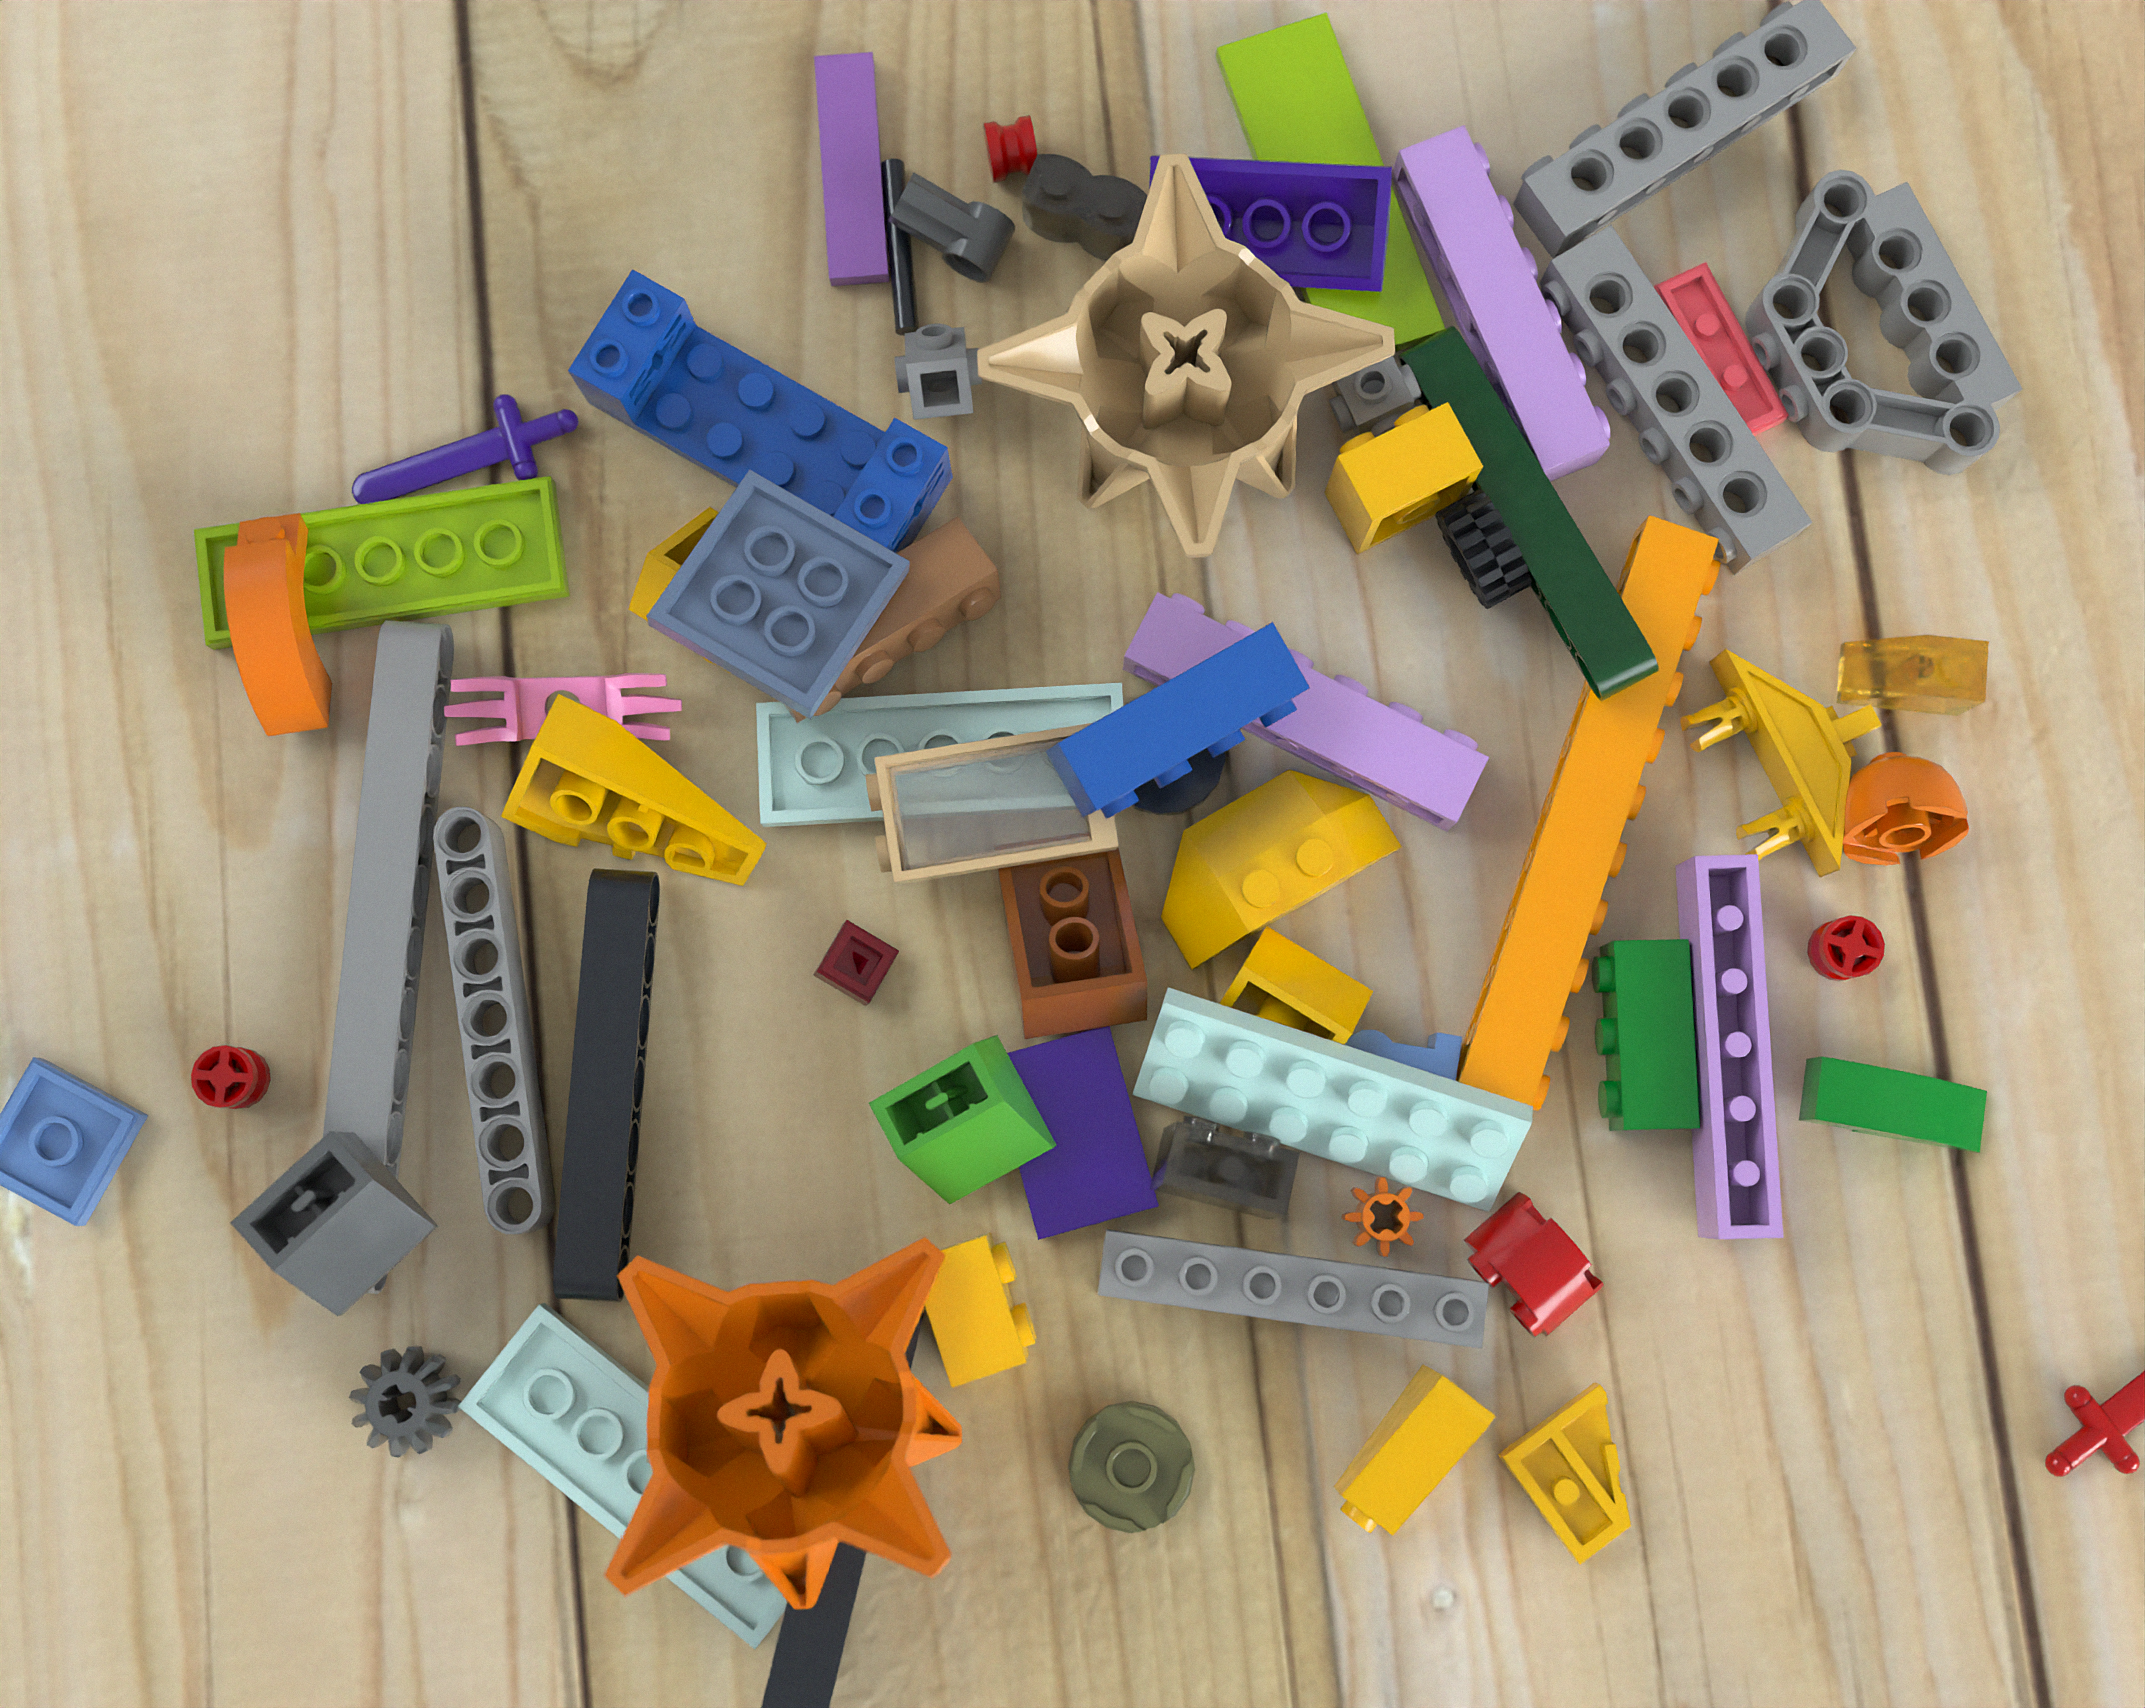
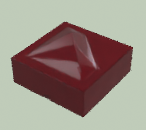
M846 920L813 975L862 1005L867 1006L893 964L899 950Z

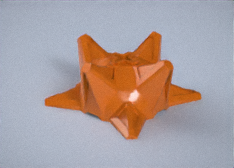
M924 1237L834 1285L809 1279L803 1281L750 1283L728 1292L640 1256H636L617 1275L657 1365L649 1385L647 1411V1463L651 1465L653 1474L604 1574L606 1579L624 1597L725 1545L745 1550L794 1609H811L817 1602L839 1540L930 1578L935 1577L945 1567L952 1554L910 1467L956 1449L962 1443V1426L912 1374L904 1354L944 1261L945 1254Z

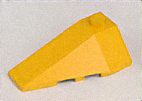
M560 694L557 695L530 748L500 816L557 843L578 847L580 840L585 839L611 845L613 856L633 860L636 852L665 858L666 863L673 870L740 886L745 884L767 844L617 721Z

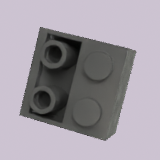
M334 1131L326 1134L230 1222L273 1272L337 1316H342L438 1227L433 1219L355 1133Z

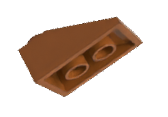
M1089 832L994 846V851L1087 837ZM1119 847L1111 851L997 869L1024 1038L1030 1039L1146 1021L1147 977Z

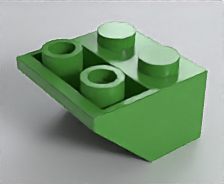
M998 1035L969 1045L869 1102L897 1158L949 1205L1057 1146Z

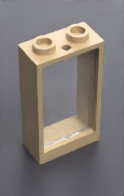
M1092 723L874 757L877 773L865 776L871 811L883 810L886 835L875 836L881 873L892 871L894 883L899 885L1116 850L1119 844L1114 816L1106 819L1101 809L1087 815L1088 836L1085 817H1082L1045 752Z

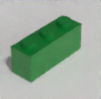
M1689 939L1615 940L1600 946V956H1594L1592 961V984L1595 993H1602L1603 1018H1597L1595 1024L1596 1050L1598 1055H1605L1607 1080H1601L1598 1087V1105L1601 1117L1609 1118V1131L1700 1128Z

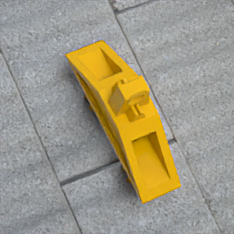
M1725 648L1709 661V664L1727 698L1691 715L1687 714L1681 717L1680 725L1682 731L1707 724L1713 725V729L1690 744V747L1696 752H1702L1707 747L1744 731L1783 807L1752 822L1737 826L1736 835L1738 840L1765 832L1769 834L1767 839L1745 853V855L1758 854V861H1760L1764 856L1800 840L1820 878L1840 870L1851 758L1858 755L1851 741L1881 727L1882 724L1871 704L1839 718L1833 706L1824 708L1819 702Z

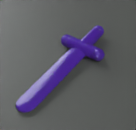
M508 394L499 395L493 403L499 424L498 427L362 473L355 479L352 485V495L359 504L387 501L510 459L515 477L519 481L537 478L538 467L531 446L565 435V433L573 432L578 426V417L572 410L562 409L559 412L523 423L516 400Z

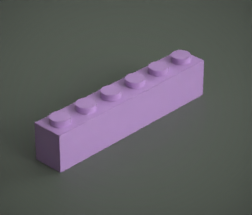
M1465 125L1399 150L1392 171V180L1467 346L1551 482L1596 464L1610 446V426L1603 410L1599 406L1593 407L1584 388L1586 385V375L1579 357L1573 352L1568 353L1560 335L1562 323L1556 306L1551 300H1544L1536 283L1538 272L1533 255L1527 247L1521 248L1512 230L1514 219L1511 207L1502 194L1496 195L1489 180L1490 166L1486 152L1480 143L1473 144Z
M1157 592L1124 655L1123 670L1158 687L1255 631L1235 621L1228 620L1223 625L1203 615L1205 612L1204 607L1187 596L1174 593L1169 598ZM1288 648L1310 689L1292 698L1298 710L1264 728L1260 719L1257 718L1241 729L1446 832L1457 823L1489 759L1488 756L1476 751L1478 744L1460 732L1446 729L1442 734L1422 724L1423 716L1406 705L1391 702L1387 707L1367 697L1368 689L1354 679L1343 675H1336L1333 680L1313 670L1314 663L1308 657Z
M1758 854L1694 856L1676 865L1675 868L1680 939H1689L1700 1121V1128L1692 1129L1698 1237L1710 1239L1783 1238Z

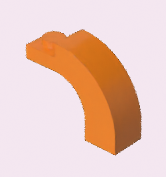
M300 513L241 521L239 523L237 545L225 547L224 553L225 605L233 651L248 699L267 736L328 728L332 681L317 653L306 614L303 578L308 528Z

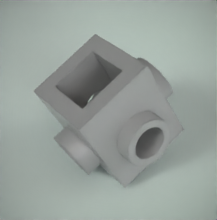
M929 324L920 327L916 332L905 333L906 356L895 357V369L899 393L910 392L913 420L973 413L971 385L982 384V378L978 377L977 350L979 349L966 348L964 327L951 328L946 324Z
M1393 356L1332 382L1337 396L1330 399L1329 403L1343 433L1353 429L1356 436L1372 432L1374 437H1377L1394 429V422L1401 415L1415 408L1414 400L1422 396L1409 365L1405 364L1398 368Z

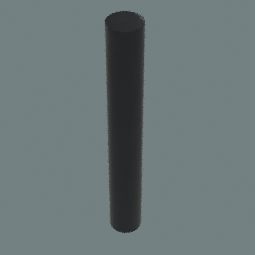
M887 159L881 163L895 332L898 335L905 336V333L916 332L919 329L911 235L888 222L906 187L904 161L900 159Z

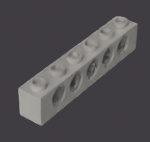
M1802 0L1795 6L1790 1H1786L1773 9L1761 21L1760 28L1753 33L1745 36L1743 32H1738L1725 40L1713 52V58L1700 67H1697L1694 62L1682 67L1666 82L1665 89L1650 98L1647 93H1643L1634 98L1621 109L1617 115L1618 119L1602 129L1599 124H1595L1583 131L1572 141L1568 152L1555 160L1550 155H1547L1536 161L1521 176L1523 183L1513 205L1551 258L1554 259L1837 77L1856 50V47L1820 0ZM1766 56L1777 58L1784 66H1777L1771 63ZM1718 86L1731 89L1737 97H1729L1723 94ZM1669 117H1679L1685 120L1690 128L1676 126ZM1621 148H1633L1641 154L1643 159H1631L1623 153ZM1584 178L1592 183L1595 190H1582L1574 184L1572 179Z
M1609 225L1552 259L1539 282L1544 300L1549 299L1554 303L1560 317H1562L1574 335V347L1581 360L1590 367L1594 366L1607 384L1606 394L1613 408L1619 414L1627 415L1639 432V444L1645 456L1653 464H1660L1673 483L1672 493L1680 508L1687 514L1695 516L1706 535L1719 539L1713 557L1720 561L1721 564H1727L1732 573L1736 575L1790 542L1812 523L1811 519L1613 226ZM1590 298L1605 299L1612 305L1614 313L1605 314L1597 311L1592 306ZM1623 346L1639 348L1646 356L1647 362L1636 363L1630 360L1625 355ZM1665 394L1672 397L1677 402L1680 412L1672 413L1664 410L1658 404L1656 395ZM1689 443L1704 445L1712 455V462L1706 463L1696 459L1690 451ZM1723 492H1732L1738 495L1745 504V513L1731 510L1724 502Z
M1105 1229L1097 1293L1100 1296L1482 1349L1489 1283L1458 1277Z

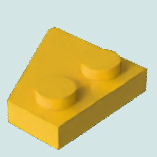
M1596 1382L1498 1454L1574 1561L1579 1565L1631 1527L1626 1496L1621 1491L1618 1475L1621 1469L1617 1447L1611 1439L1605 1405L1608 1404L1607 1394L1601 1384Z

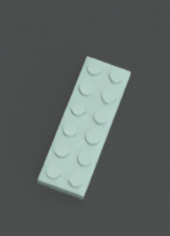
M1122 683L841 698L838 704L825 714L813 716L811 719L805 718L799 723H796L782 702L756 703L760 824L763 827L884 821L883 810L871 811L865 775L877 773L874 757L1094 723L1123 707ZM1046 752L896 776L902 819L1078 810Z
M1169 987L1167 988L1132 1094L1487 1212L1490 1211L1532 1124L1533 1106Z
M546 1303L539 1304L458 1407L620 1540L622 1539L653 1474L651 1465L647 1463L646 1451L649 1387ZM725 1545L666 1575L670 1581L754 1649L758 1647L786 1608L787 1600L751 1556L745 1550L730 1545Z

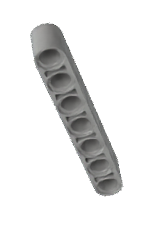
M455 807L447 810L438 818L434 827L433 841L484 1211L488 1222L496 1230L504 1234L533 1233L544 1228L551 1221L555 1212L556 1200L505 841L501 828L492 819L470 807ZM478 824L481 830V839L478 845L469 852L461 853L458 848V837L461 831L469 825ZM485 883L490 892L489 901L481 911L470 914L466 906V897L474 886ZM493 943L498 951V961L489 973L480 975L474 965L475 955L482 946ZM500 1003L505 1008L507 1021L501 1032L490 1037L484 1030L483 1016L492 1005ZM508 1064L513 1069L516 1077L515 1086L506 1097L498 1098L492 1090L491 1078L500 1066ZM511 1126H516L524 1137V1148L521 1154L514 1160L506 1159L499 1147L503 1132ZM519 1188L525 1189L533 1200V1211L530 1217L523 1223L515 1221L508 1210V1201L512 1193Z

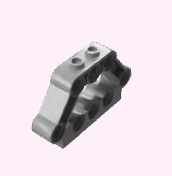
M1837 170L1829 172L1818 181L1798 209L1795 220L1797 232L1774 277L1768 281L1746 312L1745 325L1751 338L1750 344L1764 370L1769 371L1779 390L1778 396L1789 414L1788 419L1791 422L1797 423L1803 436L1811 446L1820 451L1832 453L1852 448L1924 462L1928 468L1938 474L1953 475L1961 473L1994 447L2000 433V424L1995 411L2019 393L2022 387L1908 182L1875 196L1865 179L1853 171ZM1825 204L1837 207L1842 213L1843 218L1830 214ZM1844 243L1855 260L1852 267L1854 284L1865 295L1876 298L1883 311L1880 316L1882 335L1890 344L1904 349L1911 362L1908 367L1910 386L1923 398L1869 388L1861 381L1852 379L1845 366L1848 356L1845 340L1835 330L1824 327L1816 313L1819 308V293ZM1879 255L1891 258L1896 264L1897 269H1891L1881 261ZM1773 303H1780L1788 307L1794 319L1780 316L1774 309ZM1907 305L1918 308L1923 313L1925 321H1920L1913 317ZM1801 354L1814 357L1819 362L1821 371H1814L1808 368L1803 362ZM1936 356L1946 359L1952 365L1954 373H1948L1939 366ZM1829 406H1838L1843 409L1848 415L1849 424L1836 420L1831 414ZM1950 428H1954L1963 434L1967 447L1954 441L1949 431Z

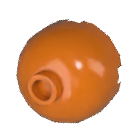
M1888 752L1876 756L1868 765L1860 768L1849 781L1843 837L1845 855L1849 859L1863 864L1895 865L1900 864V859L1895 852H1910L1919 849L1922 860L1936 856L1956 846L1967 836L1969 831L1967 821L1968 810L1958 784L1941 765L1917 756H1907L1901 752Z

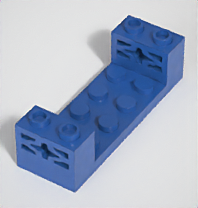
M633 269L568 369V372L589 404L737 488L747 472L751 470L895 553H898L914 542L953 478L948 447L895 417L886 432L880 430L698 327L683 297Z

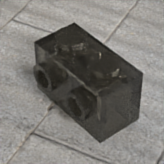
M1184 1116L1182 1122L1176 1121L1163 1128L1150 1190L1268 1220L1287 1216L1300 1155L1299 1152L1279 1148L1280 1139L1261 1133L1246 1131L1243 1133V1138L1219 1132V1123L1199 1117Z

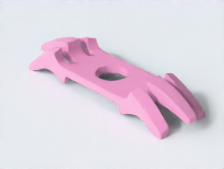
M660 673L535 678L491 676L450 680L451 691L504 692V697L444 706L445 717L506 719V725L474 729L455 734L456 746L495 741L516 742L523 739H535L548 714V698L553 692L559 690L573 693L579 699L580 704L586 705L594 711L617 721L636 738L670 740V727L635 721L623 723V716L682 711V700L641 694L621 696V688L666 686V674Z

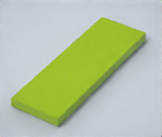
M1327 12L1216 48L1215 57L1253 160L1384 166ZM1391 185L1390 226L1382 292L1300 287L1306 303L1394 328L1395 352L1416 346L1443 331L1445 326Z
M551 476L300 513L308 528L303 587L311 635L382 625L385 621L403 622L570 597L556 483ZM239 523L193 529L205 645L212 650L233 647L225 605L224 553L225 547L237 545Z

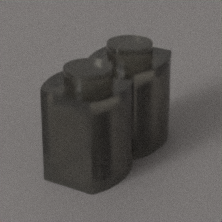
M1039 154L1022 190L1023 222L1033 232L1045 239L1060 243L1078 242L1086 252L1107 262L1115 252L1133 243L1148 195L1140 187L1126 179L1111 175L1093 176L1087 168L1071 158L1057 154Z

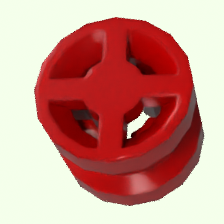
M1030 115L1018 117L1014 124L1001 126L996 121L983 123L993 183L1003 182L1009 174L1019 172L1027 177L1040 175L1037 146Z
M1849 915L1823 923L1815 929L1808 941L1807 954L1810 964L1818 974L1829 980L1844 981L1870 974L1875 970L1884 957L1885 942L1881 931L1873 922L1861 916ZM1832 946L1839 948L1843 956L1842 962L1839 961L1840 957Z
M229 1045L214 1046L203 1052L195 1061L191 1072L192 1088L196 1096L206 1105L217 1108H249L263 1098L268 1091L271 1081L270 1068L260 1054L254 1050ZM237 1067L241 1073H237L235 1068ZM236 1082H240L237 1087L232 1088Z

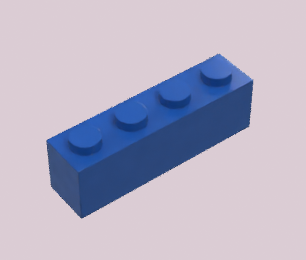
M1272 622L1060 741L1045 752L1082 817L1101 809L1105 818L1108 819L1139 801L1134 791L1135 788L1153 778L1158 787L1162 788L1192 771L1193 769L1187 760L1189 757L1207 748L1212 758L1244 741L1245 738L1240 731V728L1259 718L1264 728L1298 710L1292 698L1310 689Z

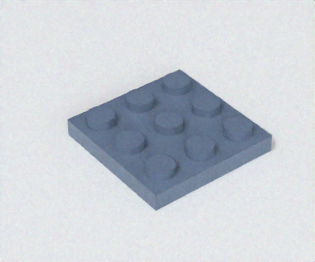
M749 470L647 614L648 625L811 719L908 574L910 561Z

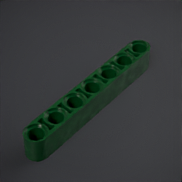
M1450 326L1399 354L1401 366L1408 364L1416 378L1422 396L1419 398L1421 404L1427 405L1429 411L1447 402L1451 406L1483 465L1471 488L1473 491L1482 489L1485 495L1492 500L1494 508L1500 512L1503 523L1511 531L1512 539L1518 545L1522 553L1521 558L1528 567V574L1532 580L1531 589L1600 701H1604L1658 672V663L1646 638L1459 331L1454 326Z

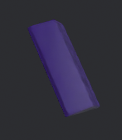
M1160 155L1150 156L1149 189ZM1188 157L1225 238L1246 246L1256 258L1266 264L1280 278L1287 281L1291 287L1382 292L1390 226L1392 166Z

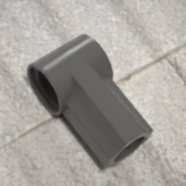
M914 172L888 220L889 223L942 252V258L945 263L959 274L971 280L984 283L990 280L1015 232L1013 221L998 209L982 202L972 201L968 204Z

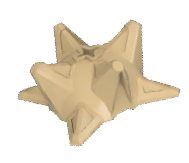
M1183 153L1160 155L1133 243L1115 252L1097 270L1083 288L1076 293L1070 307L1066 310L1067 314L977 350L979 378L1074 408L1082 422L1077 499L1088 509L1096 508L1150 478L1185 556L1197 558L1213 555L1235 479L1276 498H1286L1295 488L1297 412L1303 396L1391 357L1396 352L1394 328L1299 301L1290 284L1256 258L1246 246L1226 239L1187 154Z

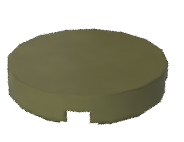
M1136 1401L1108 1405L1089 1417L1073 1439L1068 1463L1072 1490L1085 1513L1106 1528L1127 1533L1147 1531V1529L1155 1528L1174 1517L1190 1495L1195 1473L1190 1441L1178 1422L1157 1406Z

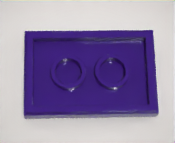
M1110 1026L1096 1028L1007 1053L1057 1145L1019 1166L1038 1240L1159 1207Z

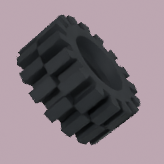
M1478 489L1436 512L1435 517L1438 527L1443 533L1442 537L1450 548L1454 561L1457 562L1464 579L1468 581L1471 591L1477 596L1478 601L1482 606L1484 605L1485 609L1497 605L1532 585L1531 577L1528 574V567L1521 558L1522 553L1518 545L1512 539L1511 531L1508 526H1505L1500 512L1494 508L1492 500L1485 495L1482 489Z

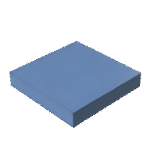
M33 1057L0 1114V1185L74 1226H85L148 1115L43 1058Z

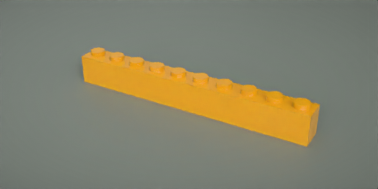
M1651 515L1634 532L1615 589L1651 647L1658 663L1659 671L1604 701H1600L1586 679L1584 681L1460 1050L1456 1075L1457 1082L1531 1105L1535 1111H1539L1545 1101L1550 1085V1076L1543 1074L1550 1050L1554 1052L1560 1050L1569 1028L1570 1018L1562 1015L1569 992L1577 994L1585 980L1589 959L1581 956L1588 935L1596 936L1608 909V901L1600 898L1607 877L1615 878L1625 859L1627 844L1621 842L1620 838L1626 820L1634 821L1645 798L1646 786L1638 783L1645 762L1649 764L1654 763L1664 740L1665 730L1657 726L1663 707H1672L1683 682L1684 674L1676 671L1682 650L1688 652L1691 650L1701 628L1702 617L1694 615L1700 595H1709L1720 570L1721 562L1713 559L1719 541L1718 538Z

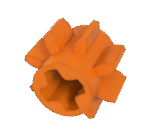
M1377 1177L1375 1193L1367 1194L1364 1190L1353 1187L1350 1190L1353 1197L1359 1203L1355 1212H1346L1341 1215V1218L1348 1222H1356L1360 1232L1353 1239L1352 1243L1355 1246L1360 1247L1366 1244L1370 1238L1376 1239L1379 1256L1388 1257L1390 1252L1389 1241L1398 1239L1401 1243L1408 1246L1414 1244L1412 1237L1406 1231L1410 1221H1419L1424 1219V1216L1420 1212L1409 1211L1405 1203L1412 1193L1410 1187H1403L1394 1195L1388 1193L1386 1178ZM1373 1203L1384 1206L1392 1203L1394 1209L1389 1217L1395 1225L1391 1230L1381 1227L1372 1230L1370 1225L1374 1221L1375 1216L1369 1208Z

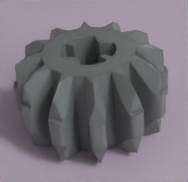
M414 1345L408 1347L403 1357L393 1348L381 1352L380 1366L369 1364L360 1370L359 1373L362 1380L369 1388L353 1390L349 1398L354 1403L365 1404L366 1412L356 1415L352 1419L351 1424L355 1428L368 1424L374 1427L368 1436L367 1446L376 1448L388 1440V1449L392 1457L405 1455L410 1445L418 1454H422L432 1449V1435L444 1438L451 1434L453 1427L443 1414H453L461 1411L458 1406L462 1401L457 1398H448L446 1390L459 1385L461 1378L457 1374L440 1378L439 1373L446 1361L444 1356L441 1354L434 1355L424 1363V1352L421 1346ZM412 1391L416 1398V1405L401 1410L398 1406L397 1397Z

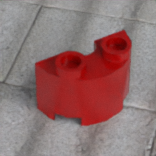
M1521 1192L1515 1194L1463 1240L1474 1252L1467 1259L1468 1263L1485 1283H1489L1491 1288H1494L1500 1282L1505 1285L1516 1299V1302L1509 1308L1510 1312L1534 1338L1540 1332L1547 1337L1604 1286L1603 1282L1596 1276L1594 1277L1588 1270L1592 1264L1574 1241L1552 1218L1546 1221L1533 1206L1531 1199Z

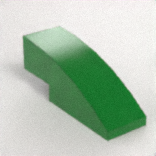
M1824 1056L1806 1059L1799 1121L1851 1129L1852 1132L1980 1153L1987 1091L1937 1078Z

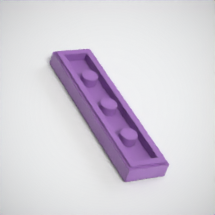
M873 52L814 56L831 286L890 282Z

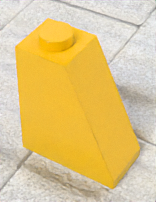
M1422 1364L1334 1485L1337 1492L1346 1499L1340 1510L1370 1534L1379 1525L1393 1536L1483 1434L1496 1416L1445 1376Z

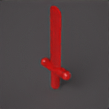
M2145 1371L2101 1405L2097 1403L2085 1387L2073 1385L2067 1388L2064 1393L2065 1403L2071 1408V1411L2083 1427L2046 1456L2045 1467L2047 1471L2057 1477L2066 1476L2070 1471L2101 1449L2120 1473L2132 1474L2136 1472L2140 1466V1459L2124 1437L2145 1421Z

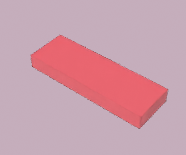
M1704 262L1653 286L1753 435H1758L1783 423L1789 417V414L1707 263Z

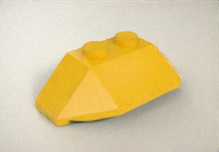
M1288 769L1183 830L1161 920L1192 971L1266 926L1394 853L1402 846L1371 795Z

